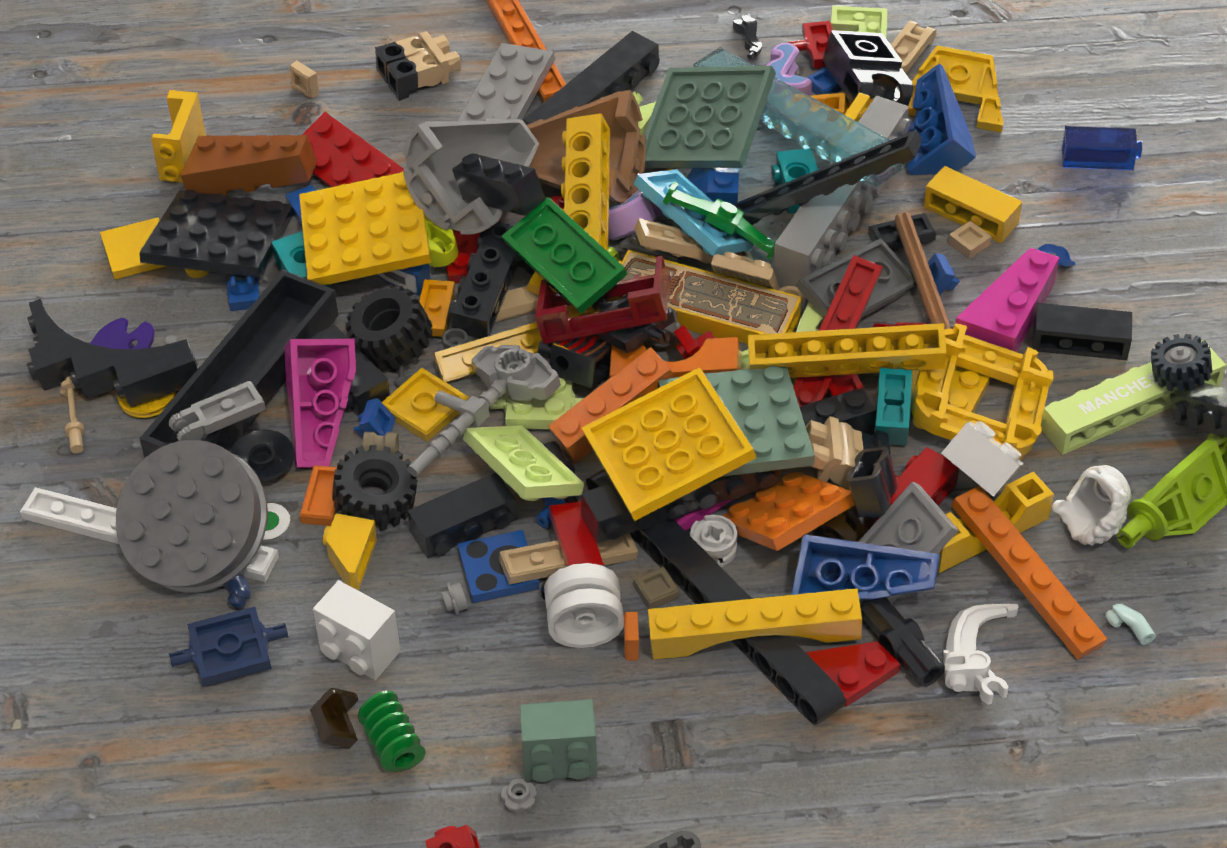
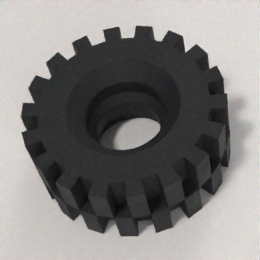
M370 445L367 451L364 450L363 446L357 447L355 455L351 451L347 452L344 460L340 459L337 463V469H335L332 501H335L334 507L336 511L342 510L341 514L375 520V525H379L380 530H386L388 523H391L393 527L399 525L401 518L403 520L408 518L407 510L414 507L418 480H416L417 477L412 476L407 470V467L412 462L409 459L402 461L403 454L399 451L391 454V448L384 446L383 451L377 450V445ZM366 485H379L385 488L387 492L383 494H370L364 491L362 487Z

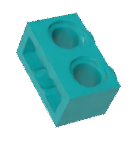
M880 368L875 431L880 430L888 433L889 444L907 445L913 370Z

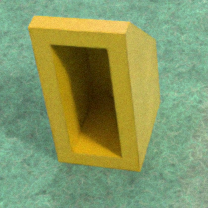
M336 513L331 526L327 525L324 530L323 545L327 546L329 561L344 583L359 591L377 542L375 520Z

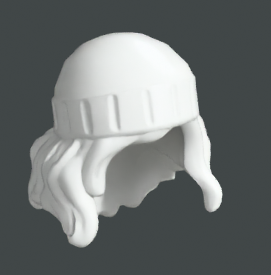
M1108 465L1093 466L1082 473L1066 497V500H1056L1053 503L1052 511L1058 514L1062 521L1067 524L1073 540L1079 541L1083 545L1089 544L1093 546L1095 543L1102 544L1104 541H1109L1113 535H1116L1125 522L1127 508L1131 501V489L1123 474L1114 467Z

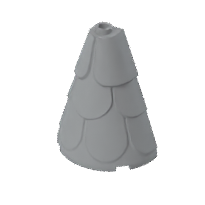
M486 118L483 121H425L412 131L404 148L403 155L406 156L407 168L403 172L406 185L418 208L423 209L424 215L433 223L445 230L451 228L461 231V234H476L496 224L503 210L486 206L480 197L472 202L463 200L452 169L462 162L465 156L472 153L529 167L539 142L521 119Z

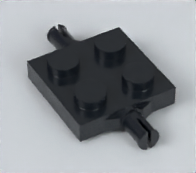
M628 294L613 302L599 298L591 305L593 309L599 311L598 313L630 307ZM668 309L667 320L593 335L629 353L637 349L648 339H653L661 345H665V342L669 341L670 335L663 330L675 322L673 311Z

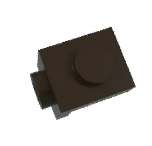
M330 688L310 709L322 743L350 749L357 742L358 738L347 713L359 700L356 693Z

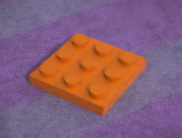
M792 472L785 475L780 483L770 488L759 490L756 496L748 501L730 507L729 512L722 516L734 523L737 535L778 551L853 507L855 504L850 490L800 472Z

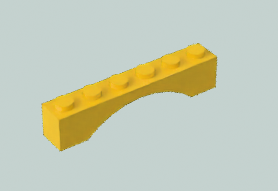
M858 588L648 609L653 660L687 657L719 643L755 636H798L826 643L862 639V616Z

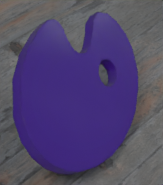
M121 317L100 329L90 344L113 349L151 348L155 332L152 324L145 321L133 332L127 333L128 320ZM135 340L138 341L136 347H135V345L132 343V342L135 341Z

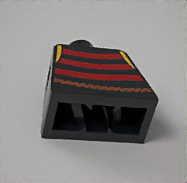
M595 335L543 344L541 340L537 353L543 358L550 359L549 364L557 372L559 378L593 388L610 373L612 345Z

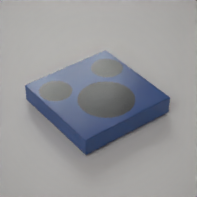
M523 530L457 544L473 603L539 589L538 579L509 585L499 561L500 551L528 546Z

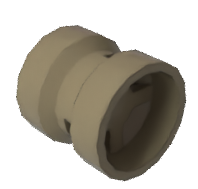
M364 432L363 448L367 451L370 445H377V450L383 451L384 446L391 448L390 453L395 454L399 451L398 432H387L384 436L377 435L375 432Z

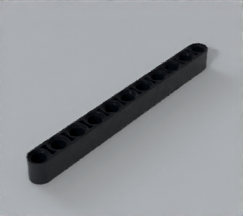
M605 469L586 479L588 491L612 483ZM674 519L655 524L648 529H640L630 533L632 539L660 568L664 567L672 580L695 604L752 599ZM755 636L731 640L812 724H819L845 706L846 700L839 686L790 636Z

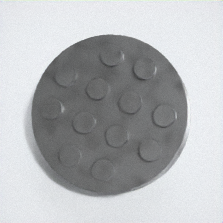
M183 440L170 443L152 452L142 460L132 471L123 486L116 510V533L119 545L130 565L139 574L155 583L184 593L213 590L237 577L250 564L259 550L265 535L268 518L265 491L253 469L244 460L223 447L202 440Z

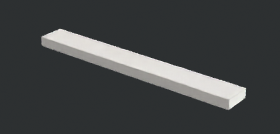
M35 487L20 511L21 517L24 520L119 544L116 533L117 508ZM260 546L250 564L239 575L266 583L279 558L278 550Z

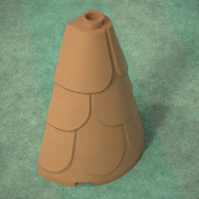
M631 90L618 91L581 107H574L546 120L540 119L526 125L539 142L529 167L535 168L541 186L548 185L561 190V184L565 182L562 157L566 156L562 134L563 131H566L567 118L601 113L610 128L609 202L624 203L627 198H630L639 190L633 183L638 174H644L646 138L645 134L640 135L641 129L638 126V121L643 119L639 105Z

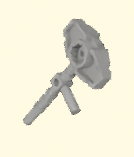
M500 345L498 348L485 346L471 359L474 372L488 387V391H484L478 398L471 396L467 401L443 391L436 393V403L462 413V415L457 420H454L447 430H443L438 435V438L433 440L427 446V449L407 467L408 472L412 476L417 477L432 461L439 458L446 448L453 445L456 438L461 437L471 424L479 427L490 416L489 409L504 394L510 396L511 400L531 401L533 398L538 400L548 399L561 386L557 372L551 368L550 364L539 353L532 354L521 349L520 346Z

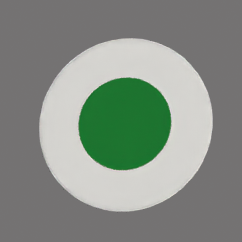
M267 503L268 518L263 540L276 538L287 530L290 524V515L283 506Z

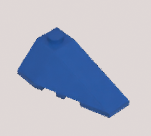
M939 63L917 79L913 102L916 115L915 121L910 123L909 131L916 130L922 141L917 150L916 157L907 163L908 172L911 175L937 174L944 166L958 171L976 158L972 136L946 72Z

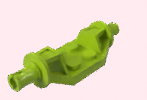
M1209 434L1206 441L1167 473L1141 499L1133 500L1127 508L1130 522L1119 529V532L1116 534L1119 537L1117 539L1118 542L1126 548H1132L1143 536L1151 540H1160L1164 536L1195 534L1227 505V437Z

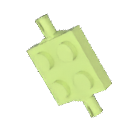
M559 378L561 386L546 400H538L536 398H533L531 401L511 400L510 396L504 395L497 399L490 409H504L506 426L522 425L526 429H549L548 426L584 398H575L573 382Z

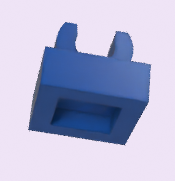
M935 253L928 261V265L938 293L941 295L945 289L952 291L960 281L954 278V269L949 265L945 255Z
M231 276L230 281H227L230 311L249 309L260 296L257 277L247 276V279L236 280L235 276Z
M378 398L367 401L364 412L359 414L360 423L359 426L354 427V431L362 439L364 432H375L377 435L384 436L387 432L392 431L396 418Z

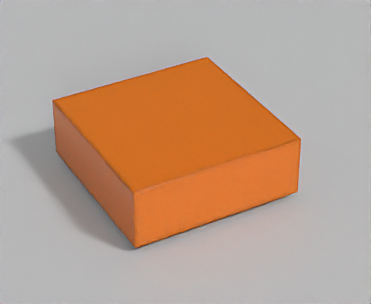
M625 612L624 657L626 661L639 659L638 612Z

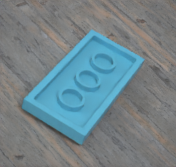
M677 169L637 175L633 185L642 192L643 197L656 204L662 210L664 216L672 219L682 228L684 234L697 241L705 253L714 256V254L724 255L725 252L737 253L752 250L753 243L735 231L730 235L705 221L707 216L669 202L667 205L663 203L674 181L679 183L676 190L713 202Z

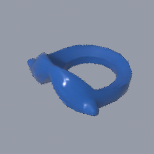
M1044 244L1037 249L1049 254L1055 253L1059 257L1058 265L1070 267L1076 264L1071 260L1065 247Z

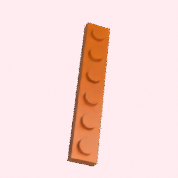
M981 486L954 498L951 504L952 508L1077 660L1104 646L1107 637Z

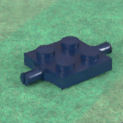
M251 607L187 624L191 637L189 648L169 653L172 667L193 662L194 666L199 670L202 686H207L272 669L268 656V642L288 638L289 636L285 623L265 629L264 625L259 621L256 607Z

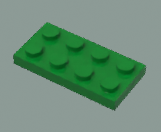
M549 197L502 235L504 242L580 315L628 275L621 263Z

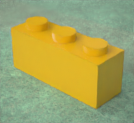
M944 166L926 185L923 207L960 225L972 221L992 236V240L1001 244L1019 224L1022 201Z

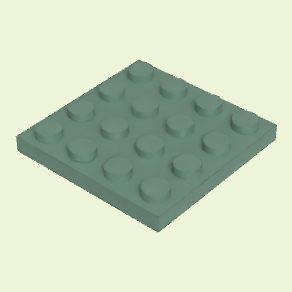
M773 66L669 68L644 133L646 138L645 168H743L776 75Z
M770 366L766 369H744L705 374L753 447L757 457L723 476L814 465L815 455L787 367ZM679 377L662 379L658 381V388L678 379Z

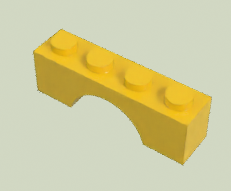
M1033 471L1007 484L994 503L1019 533H1022L1049 519L1054 493ZM952 512L945 515L959 531L938 553L940 554L938 573L987 550L962 519L956 518Z

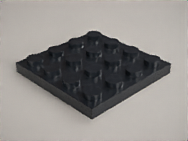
M179 190L140 250V263L258 278L273 252L271 242L281 238L294 215L292 205L276 200L261 201L250 197L237 198L219 193L204 194L193 190Z

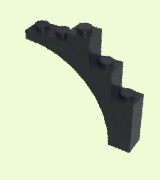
M41 299L29 302L32 315L28 316L27 319L33 334L37 333L38 336L33 337L35 347L28 349L32 362L27 363V367L33 381L39 379L44 391L61 385L66 380V377H71L75 388H82L87 399L116 389L119 398L125 396L131 408L180 390L199 368L187 339L164 346L143 349H113L96 346L74 338L58 327L48 315Z

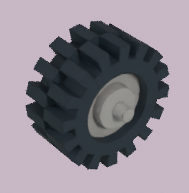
M1179 334L1173 335V340L1166 337L1163 338V344L1157 342L1155 349L1152 348L1151 364L1153 378L1161 388L1167 386L1168 391H1173L1174 387H1177L1178 392H1184V387H1188L1189 391L1195 390V384L1201 387L1205 384L1204 380L1209 381L1211 378L1210 374H1212L1210 347H1208V343L1205 340L1201 342V338L1195 336L1192 340L1191 334H1185L1184 338H1180Z

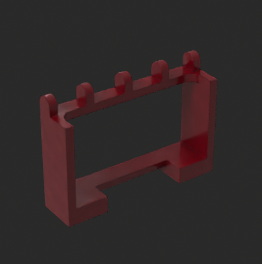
M657 256L655 274L643 277L641 273L635 274L633 279L619 281L601 297L604 299L628 294L630 307L570 318L567 308L570 304L558 293L552 291L550 285L544 279L541 280L535 320L543 344L667 320L670 290L669 269L665 266L663 256Z

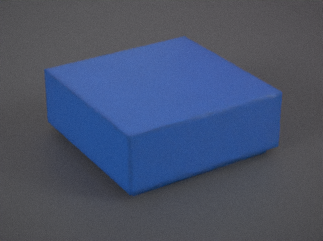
M827 67L806 77L812 81L811 91L816 95L833 94L842 90Z

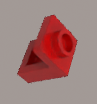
M685 325L674 331L680 341L676 348L684 359L697 353L706 339L715 338L711 331H707L694 340Z

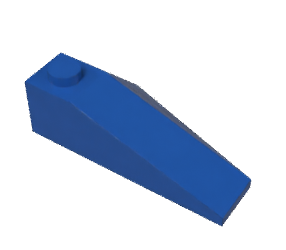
M692 168L687 179L713 202L717 199L730 204L738 202L739 168Z
M805 534L802 539L792 595L858 588L859 601L932 590L935 588L940 554Z

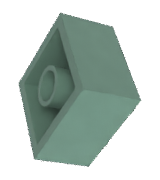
M593 699L520 705L525 781L547 782L552 779H584L588 776H597Z

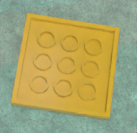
M404 172L299 194L308 280L321 285H328L432 263L423 209L418 208L409 193Z
M700 367L582 427L585 437L634 521L757 458L753 447Z

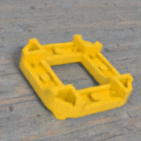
M955 324L953 329H945L947 350L945 369L919 370L910 404L914 426L919 429H925L934 435L953 440L967 422L973 421L976 424L978 421H982L996 433L993 439L1001 445L1008 442L1022 454L1019 460H1022L1024 455L1030 452L1043 427L1040 426L1048 389L1053 381V370L1048 371L1046 366L1037 358L1039 352L1030 347H1027L1023 355L965 335L967 328L965 325ZM955 365L1014 385L1005 424L947 404Z

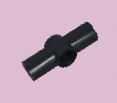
M886 597L865 600L860 605L861 616L878 636V642L900 662L919 686L924 685L925 687L935 683L944 673L945 666L924 642V636L919 625L911 618L904 619Z

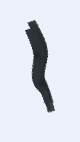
M748 13L742 15V19L738 17L733 19V28L745 36V49L749 50L747 57L752 59L760 54L762 43L756 36L757 20L751 18Z

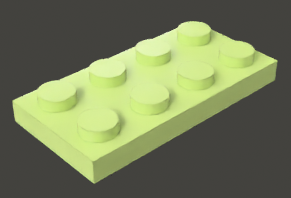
M524 426L475 427L466 429L463 440L522 499L528 501H537L539 498L547 497L566 499L568 496L582 494L584 482Z

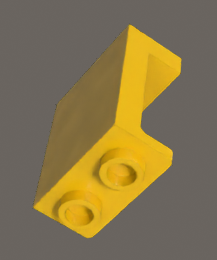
M169 90L166 98L172 130L168 135L154 133L151 142L159 179L183 183L180 175L198 136H206L198 93Z

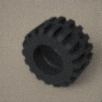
M391 285L384 286L383 289L376 288L372 290L371 294L362 296V300L353 305V311L348 313L347 320L349 322L346 323V330L349 339H354L355 346L377 368L380 367L381 370L388 371L390 367L395 370L399 369L403 364L407 366L412 363L411 360L413 358H418L423 354L421 350L428 347L430 343L428 339L432 337L433 331L431 327L433 326L431 320L416 295L410 289H404L403 286L397 285L393 288Z

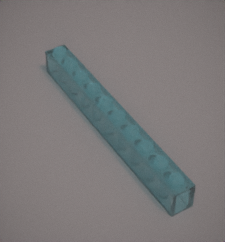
M721 47L693 64L694 67L754 66ZM774 78L760 122L764 123L768 128H773L783 134L787 139H792L799 143L803 148L813 151L822 159L835 163L889 141L886 137L778 78ZM899 163L889 167L879 175L871 174L860 181H865L877 187L904 168Z

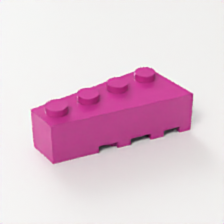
M1030 247L956 317L955 324L967 326L965 335L1018 352L1034 322L1037 303L1045 302L1055 283L1059 257Z

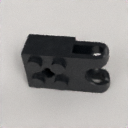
M831 30L822 61L851 104L860 92L870 96V98H875L877 95L909 106L913 93L912 82L901 68L902 60L882 33Z

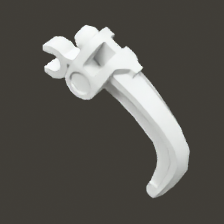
M1018 604L974 605L959 611L951 622L946 650H943L945 684L948 688L956 692L979 691L981 700L988 705L992 704L993 701L992 691H997L1003 699L1007 697L1008 685L1006 681L996 677L990 670L991 660L988 654L976 650V638L979 627L986 621L1006 616L1007 618L1017 616Z

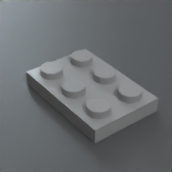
M911 482L859 542L938 554L959 530L919 484ZM900 595L889 596L886 598L892 604Z

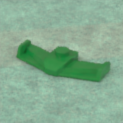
M673 182L663 200L664 204L667 205L669 202L705 215L707 216L705 221L730 235L734 231L768 253L766 258H773L776 241L774 242L742 217L743 211L721 199L711 202L678 191L676 189L679 183Z

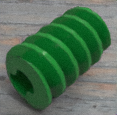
M386 690L371 696L363 703L358 712V719L363 725L365 734L369 737L370 744L374 747L376 756L380 759L381 766L389 772H402L418 765L424 759L426 752L425 748L420 745L419 736L414 734L415 728L409 723L408 715L403 712V705L398 701L397 694Z

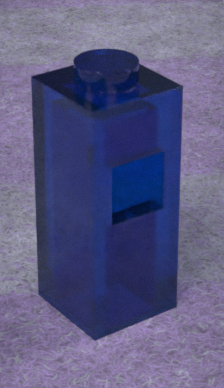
M1065 126L1061 146L1062 165L1065 168L1134 170L1136 158H1141L1142 141H1137L1136 129Z

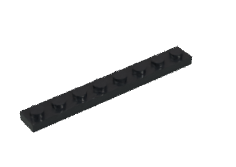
M916 130L732 205L743 211L742 217L751 225H754L771 214L779 215L796 204L799 206L804 205L821 194L824 196L829 195L846 184L854 185L871 174L879 175L889 167L899 163L902 165L909 163L916 157L922 139Z

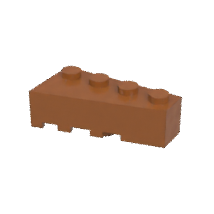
M307 135L198 136L180 176L186 190H193L204 194L219 193L227 196V191L243 188L245 193L252 192L265 184H270L271 188L309 182L317 160Z

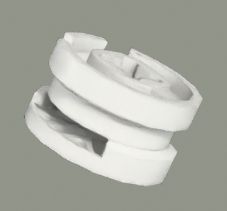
M714 514L704 516V519L701 521H695L691 527L690 536L720 567L729 564L736 556L737 529L734 523L724 516Z

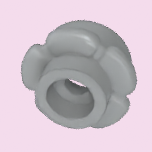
M459 582L450 586L447 583V590L441 592L447 611L455 610L456 615H460L459 611L468 609L461 584Z
M524 779L511 780L509 785L504 786L501 790V799L505 801V806L512 813H526L535 803L536 787L530 782L526 783ZM520 792L522 795L516 796V793Z

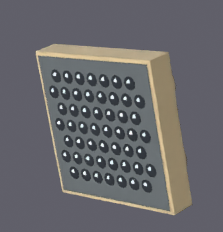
M725 252L724 256L714 254L711 266L716 274L775 290L780 289L771 264L761 260H754L753 263L742 261L741 256L731 252Z

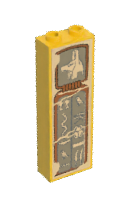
M628 250L623 260H618L628 273L621 281L633 279L635 274L641 273L642 277L655 274L656 257ZM664 259L665 266L670 272L668 306L677 312V322L680 323V327L685 325L688 330L699 334L711 331L715 338L738 337L739 342L745 343L747 346L748 335L795 332L801 319V296ZM627 294L604 299H606V301L611 300V302H613L615 300L621 299Z

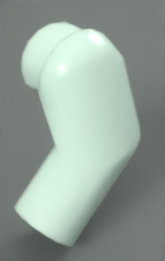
M1122 603L1112 605L1113 609L1106 612L1105 617L1113 627H1119L1125 622L1142 645L1149 644L1156 638V634L1144 616Z

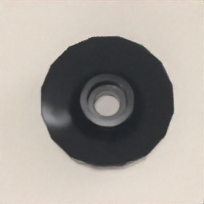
M267 429L252 431L241 436L230 450V453L244 460L253 469L260 481L272 480L283 475L291 467L295 457L294 447L289 438L278 431Z

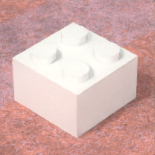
M973 421L967 422L941 454L994 497L1001 492L1024 464L1019 460L1022 454L1008 442L1003 443V445L999 444L993 439L996 433L982 421H978L976 424Z
M338 580L313 608L320 650L326 657L332 660L338 659L347 664L356 674H365L376 681L401 652L395 610Z

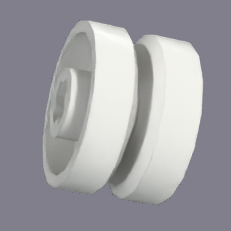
M573 564L559 569L549 576L544 585L548 631L554 641L568 647L587 648L607 643L619 635L624 627L622 603L620 602L619 578L612 570L597 564Z

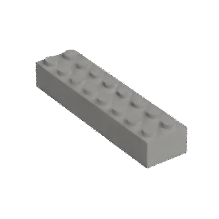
M876 95L830 164L906 134L911 120L907 119L909 106ZM896 165L889 167L879 175L871 174L854 185L846 184L829 195L824 196L821 194L800 206L775 243L773 270L780 288L785 286L796 287L801 278L834 262L836 252L843 250L850 231L856 230L861 214L868 212L875 193L879 194L881 192L886 176L893 174Z

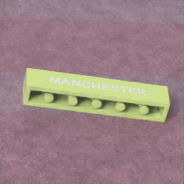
M1210 348L1212 374H1210L1211 378L1209 381L1204 380V382L1221 386L1227 364ZM1151 362L1140 367H1134L1122 375L1108 378L1094 387L1080 390L1073 396L1050 403L1043 411L1041 421L1042 432L1057 450L1064 455L1169 409L1172 404L1170 393L1178 391V388L1174 387L1173 391H1168L1167 386L1161 388L1153 378Z

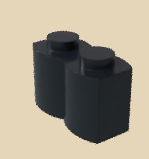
M886 446L863 449L855 458L856 466L847 475L859 517L874 519L883 516L891 505L890 498L897 491L898 484Z

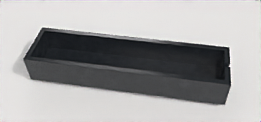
M281 270L139 438L144 458L165 445L179 441L177 438L179 432L172 430L169 420L176 413L178 414L180 411L190 408L192 404L251 381L266 406L286 381L284 347L289 340L308 339L328 328L338 317L335 290ZM259 413L208 435L204 434L200 440L214 443L229 451Z

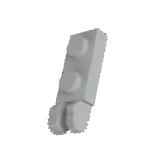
M247 381L192 404L190 408L180 411L178 414L176 413L170 418L169 425L172 430L179 432L177 434L179 441L200 440L204 434L208 435L266 410L265 402L252 382Z

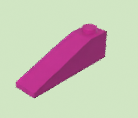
M290 339L284 347L295 465L296 468H313L314 465L329 467L343 412L347 405L350 387L356 372L355 340Z

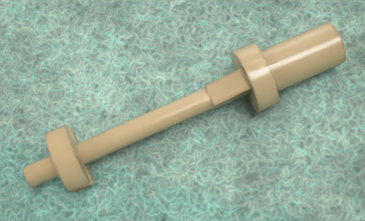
M66 377V380L61 383L60 388L61 394L68 397L70 422L65 426V435L69 438L70 451L78 454L83 451L82 436L85 434L84 425L78 422L76 417L74 396L79 393V390L75 388L71 377Z

